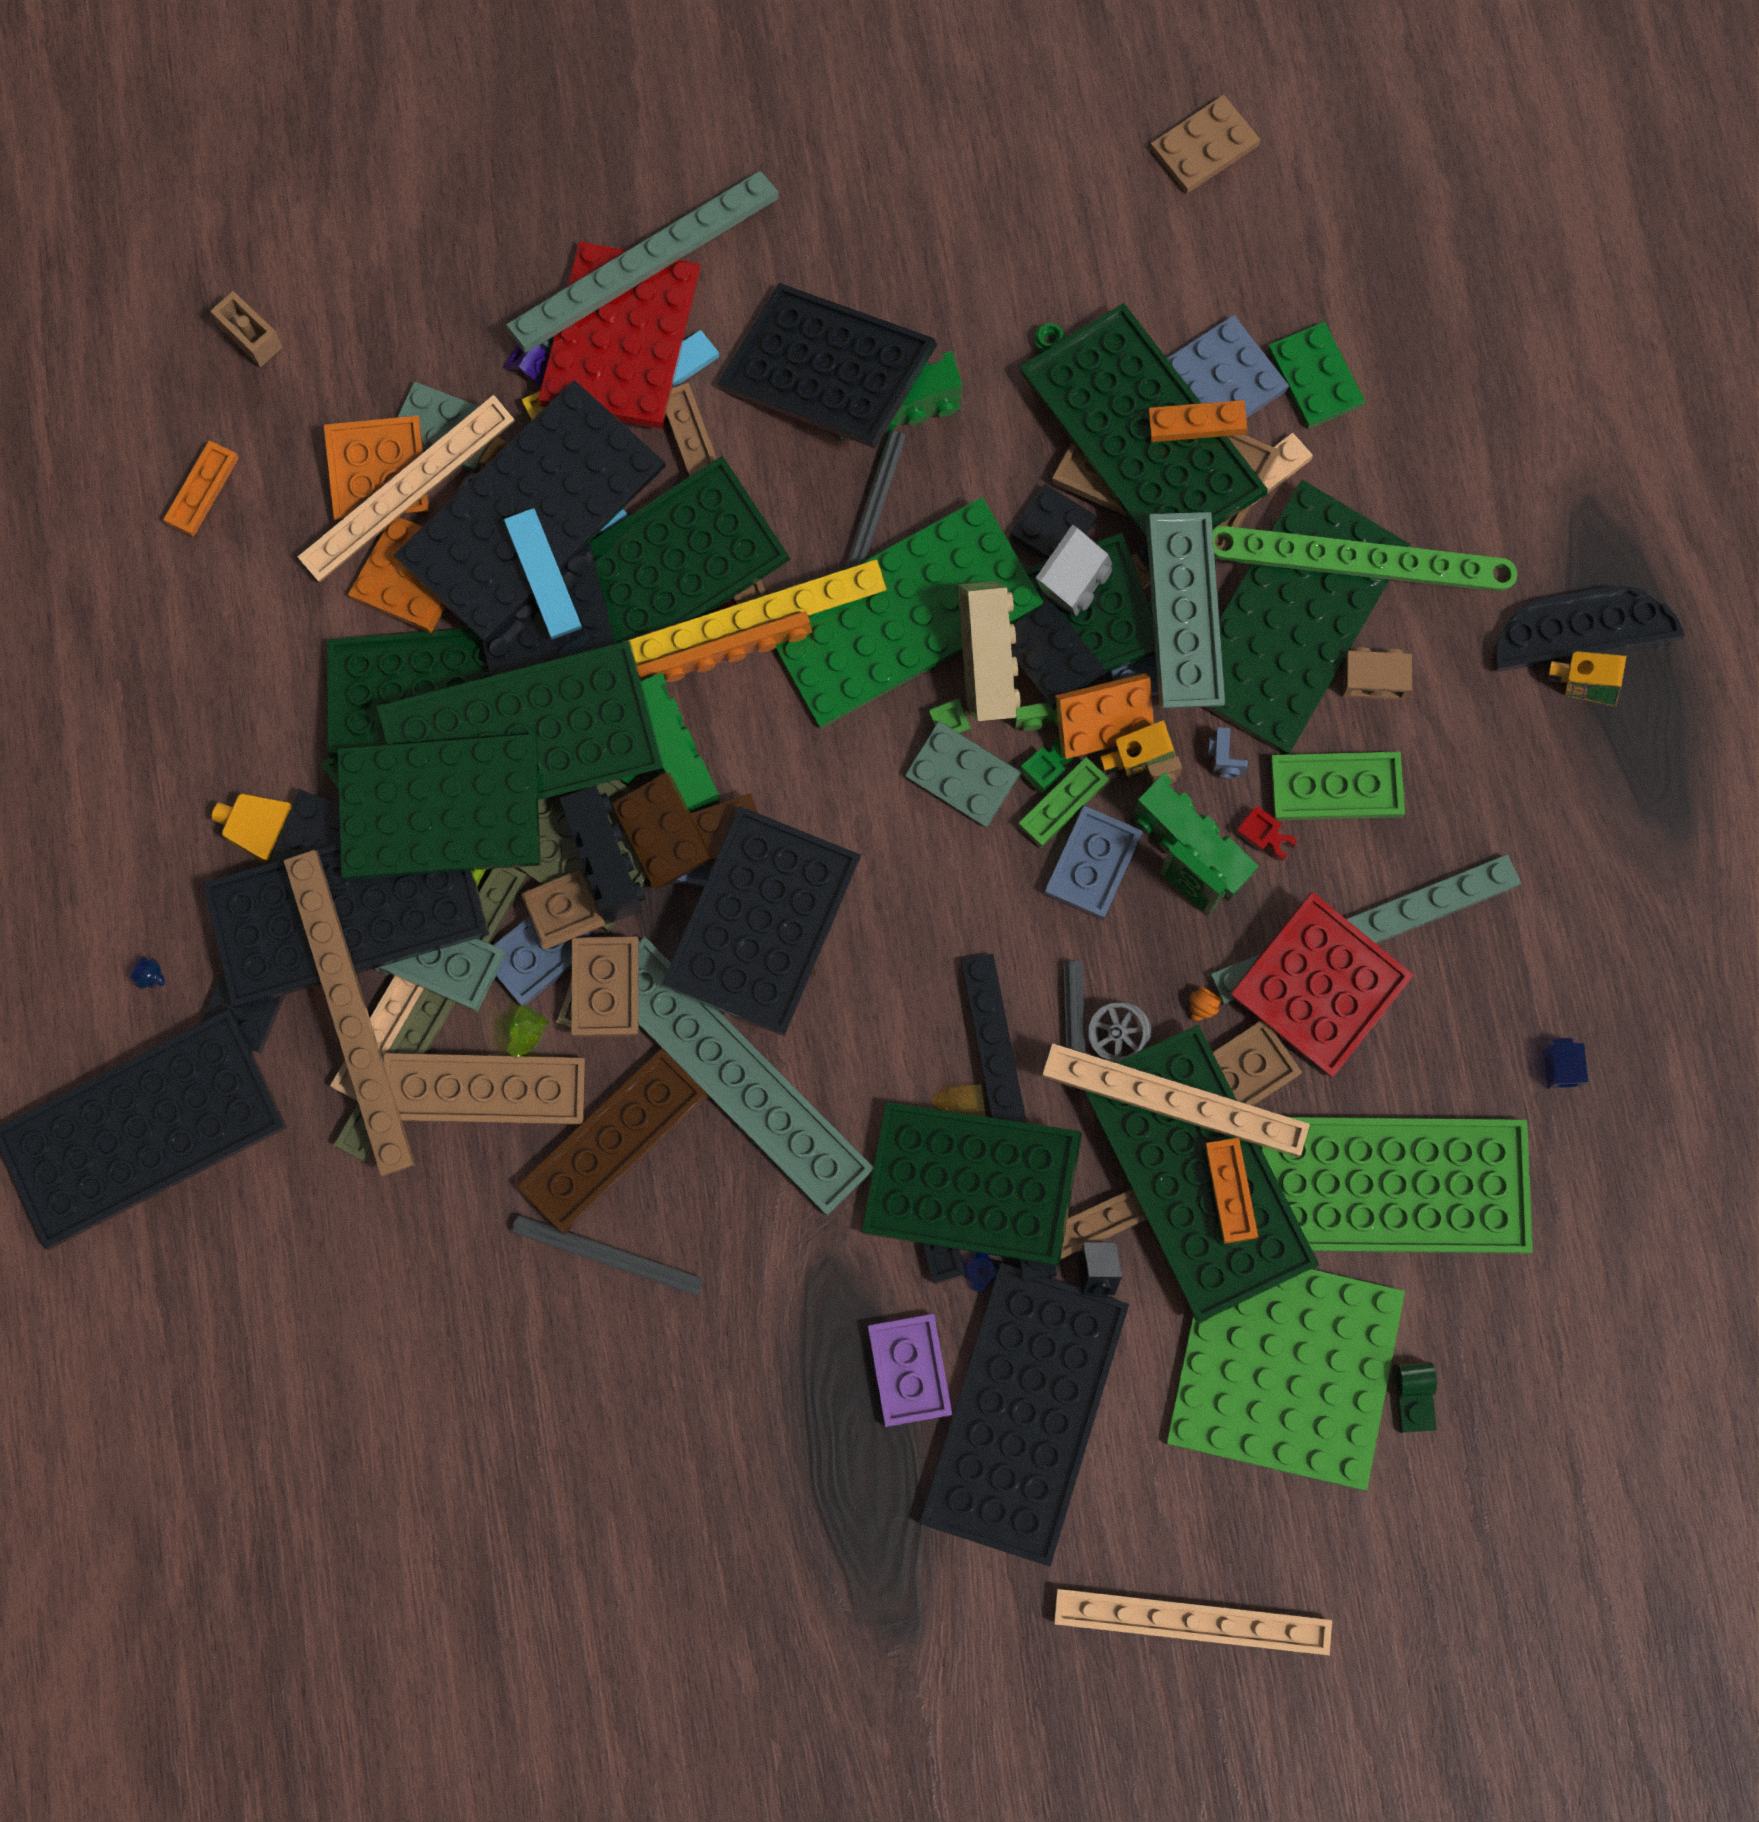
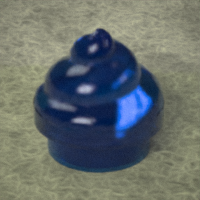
M143 956L129 979L135 982L134 986L139 989L165 985L161 966L154 958L149 960Z

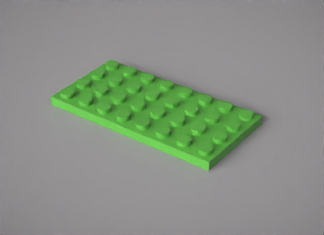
M1289 1117L1310 1124L1301 1156L1298 1158L1261 1146L1313 1252L1533 1253L1527 1120Z

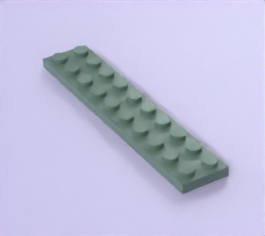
M644 937L639 942V1026L707 1092L708 1096L828 1216L873 1172L874 1167L717 1009L662 987L663 980L671 963Z

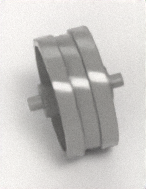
M1115 1002L1101 1007L1093 1015L1089 1024V1040L1093 1049L1102 1058L1111 1062H1119L1147 1049L1151 1039V1024L1147 1015L1140 1007L1129 1002ZM1115 1008L1129 1009L1122 1023L1119 1021ZM1108 1010L1114 1024L1112 1026L1099 1022L1103 1014ZM1134 1014L1139 1018L1142 1027L1131 1028L1128 1025ZM1098 1027L1108 1031L1109 1036L1102 1041H1099ZM1143 1032V1038L1139 1046L1130 1038L1131 1033ZM1112 1040L1116 1041L1115 1055L1108 1053L1103 1048L1104 1045ZM1123 1040L1134 1050L1133 1053L1127 1056H1121Z

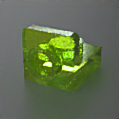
M527 1005L520 1006L509 1028V1038H511V1041L506 1051L515 1058H518L535 1049L549 1021Z

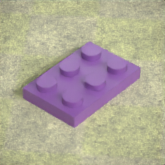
M931 1314L869 1325L868 1330L885 1427L952 1416L935 1315Z

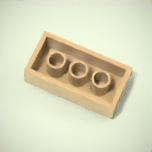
M997 581L958 584L967 712L977 721L1016 718V708H1020V694L1018 689H1014L1013 676H1018L1017 658L1012 657L1011 644L1016 643L1014 624L1009 622V612L1014 609L1012 592H1007V587Z

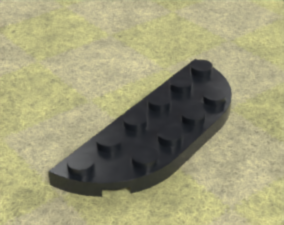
M1610 586L1538 599L1520 608L1512 615L1499 634L1494 653V665L1496 672L1551 663V661L1557 662L1572 659L1573 652L1576 651L1602 654L1681 640L1685 634L1678 618L1665 603L1661 604L1656 599L1647 595L1646 591L1638 588Z

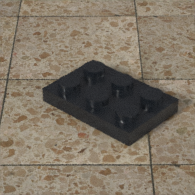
M1050 598L1014 623L1016 643L1011 644L1012 657L1017 658L1019 666L1053 710L1056 709L1055 695L1083 689L1106 672L1102 664Z

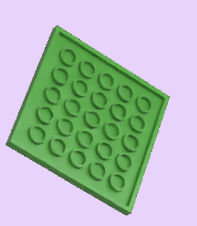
M1311 1269L1198 1324L1192 1314L1166 1444L1367 1491L1405 1291Z

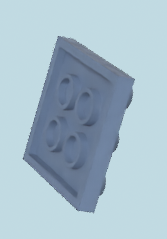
M1235 315L1167 358L1201 403L1245 400L1246 418L1287 392L1289 388L1287 382Z

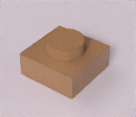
M1179 757L1148 765L1145 772L1148 786L1153 785L1164 772L1173 780L1170 784L1176 782V778L1180 776L1182 771Z

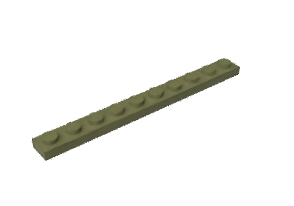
M513 867L498 868L491 871L479 892L489 935L477 939L488 944L491 943L528 878L526 874ZM423 989L387 1053L427 1054L456 1003ZM358 1103L334 1146L365 1162L372 1151V1145Z

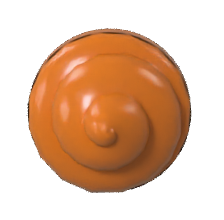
M1200 986L1196 992L1192 991L1189 996V1002L1191 1003L1189 1009L1192 1013L1191 1019L1193 1021H1201L1204 1018L1213 1017L1219 1012L1220 1008L1218 1006L1222 1000L1210 990Z

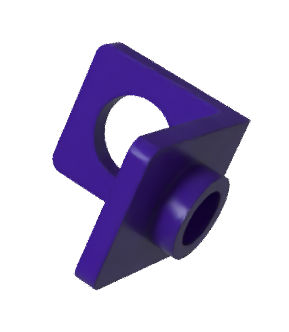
M517 344L503 367L506 370H521L541 388L550 354L538 345L526 353L523 352L515 361L517 356L523 351Z

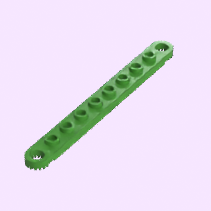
M1219 526L1212 530L1214 558L1236 561L1238 563L1476 590H1493L1497 592L1507 590L1517 580L1515 565L1505 558L1229 526ZM1218 535L1226 536L1229 542H1231L1230 549L1227 551L1218 549L1215 545V537ZM1495 567L1506 570V574H1508L1506 582L1501 583L1494 578L1493 570Z

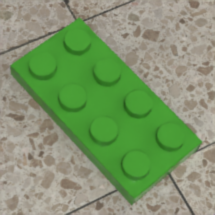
M1401 752L1272 755L1270 758L1274 819L1277 821L1398 818L1405 815Z

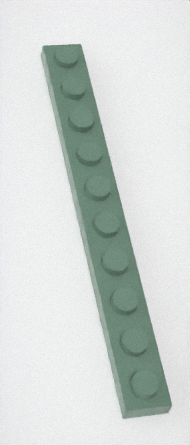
M761 171L755 173L506 324L507 332L524 353L530 351L778 199V190Z
M1507 854L1347 920L1378 944L1519 887L1522 883ZM1259 955L1210 975L1218 997L1222 1000V1006L1236 1001L1229 993Z

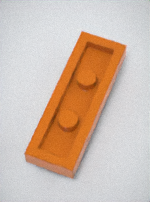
M1245 400L1149 408L1151 442L1247 434Z
M209 440L164 517L163 521L165 524L194 538L239 459L237 453Z
M1239 1138L1206 1143V1156L1223 1244L1257 1239L1258 1233Z

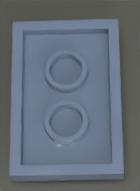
M1084 805L1044 894L1104 920L1143 831Z
M530 916L493 945L507 953L496 977L522 1008L572 968V939L544 950ZM587 932V933L582 934V935H580V936H577V937H575V938H593V937L591 936V934H590L589 932Z

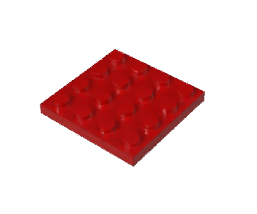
M1310 892L1229 995L1329 1077H1334L1414 974L1314 892Z

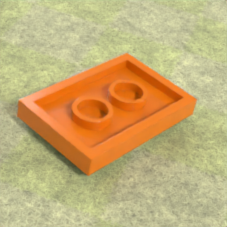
M1145 673L1055 695L1061 755L1065 759L1117 746L1116 739L1154 724L1150 677Z

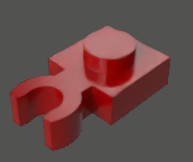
M1257 805L1236 831L1237 835L1261 852L1268 845L1272 848L1274 857L1280 861H1284L1287 857V854L1280 850V844L1286 843L1291 848H1294L1297 844L1293 836L1278 833L1282 824Z

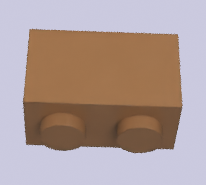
M234 291L210 311L218 327L260 368L283 348L276 331Z
M1364 647L1354 648L1352 651L1347 652L1343 660L1342 697L1407 700L1412 691V654L1403 653L1400 649L1371 652V649Z

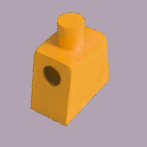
M240 794L234 807L218 802L212 812V820L225 825L222 836L227 842L260 862L268 864L292 805L283 801Z

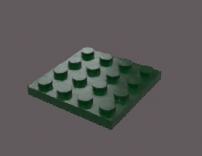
M1123 533L1096 542L1109 555L1112 562V572L1106 582L1103 584L1099 583L1094 590V598L1086 610L1081 609L1078 615L1074 616L1054 603L1102 664L1106 671L1105 673L1156 655L1153 615ZM1046 562L1025 569L1043 602L1047 598H1045L1036 577Z

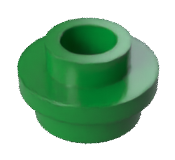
M1044 324L1035 332V346L1043 353L1064 340L1065 333L1056 324ZM1046 337H1052L1054 338L1055 342L1046 343L1044 339Z

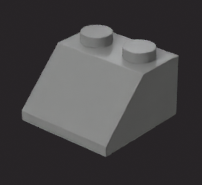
M1072 525L1037 575L1036 580L1045 598H1050L1053 603L1077 616L1081 609L1086 610L1094 598L1093 592L1098 584L1105 583L1112 572V562L1109 555L1081 530Z

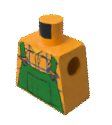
M1576 651L1573 652L1571 664L1551 661L1548 680L1567 683L1565 695L1568 697L1616 706L1627 656Z
M1163 720L1116 739L1118 751L1101 756L1106 775L1125 769L1128 778H1134L1144 775L1148 765L1174 758L1176 755ZM1133 753H1140L1136 757H1130Z

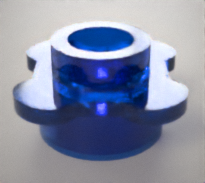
M977 1253L974 1260L969 1264H964L967 1275L963 1277H967L971 1281L974 1291L983 1292L988 1283L992 1280L995 1281L999 1268L993 1266L988 1254ZM978 1269H983L984 1274L979 1275L977 1273Z

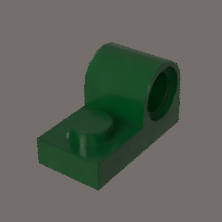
M1432 1362L1395 1364L1394 1374L1401 1433L1436 1431L1433 1395L1437 1391V1378L1434 1364Z

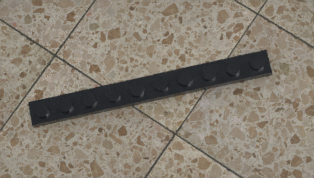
M989 954L961 959L991 1118L1027 1123L994 955ZM1019 1260L1023 1282L1057 1275L1055 1265Z

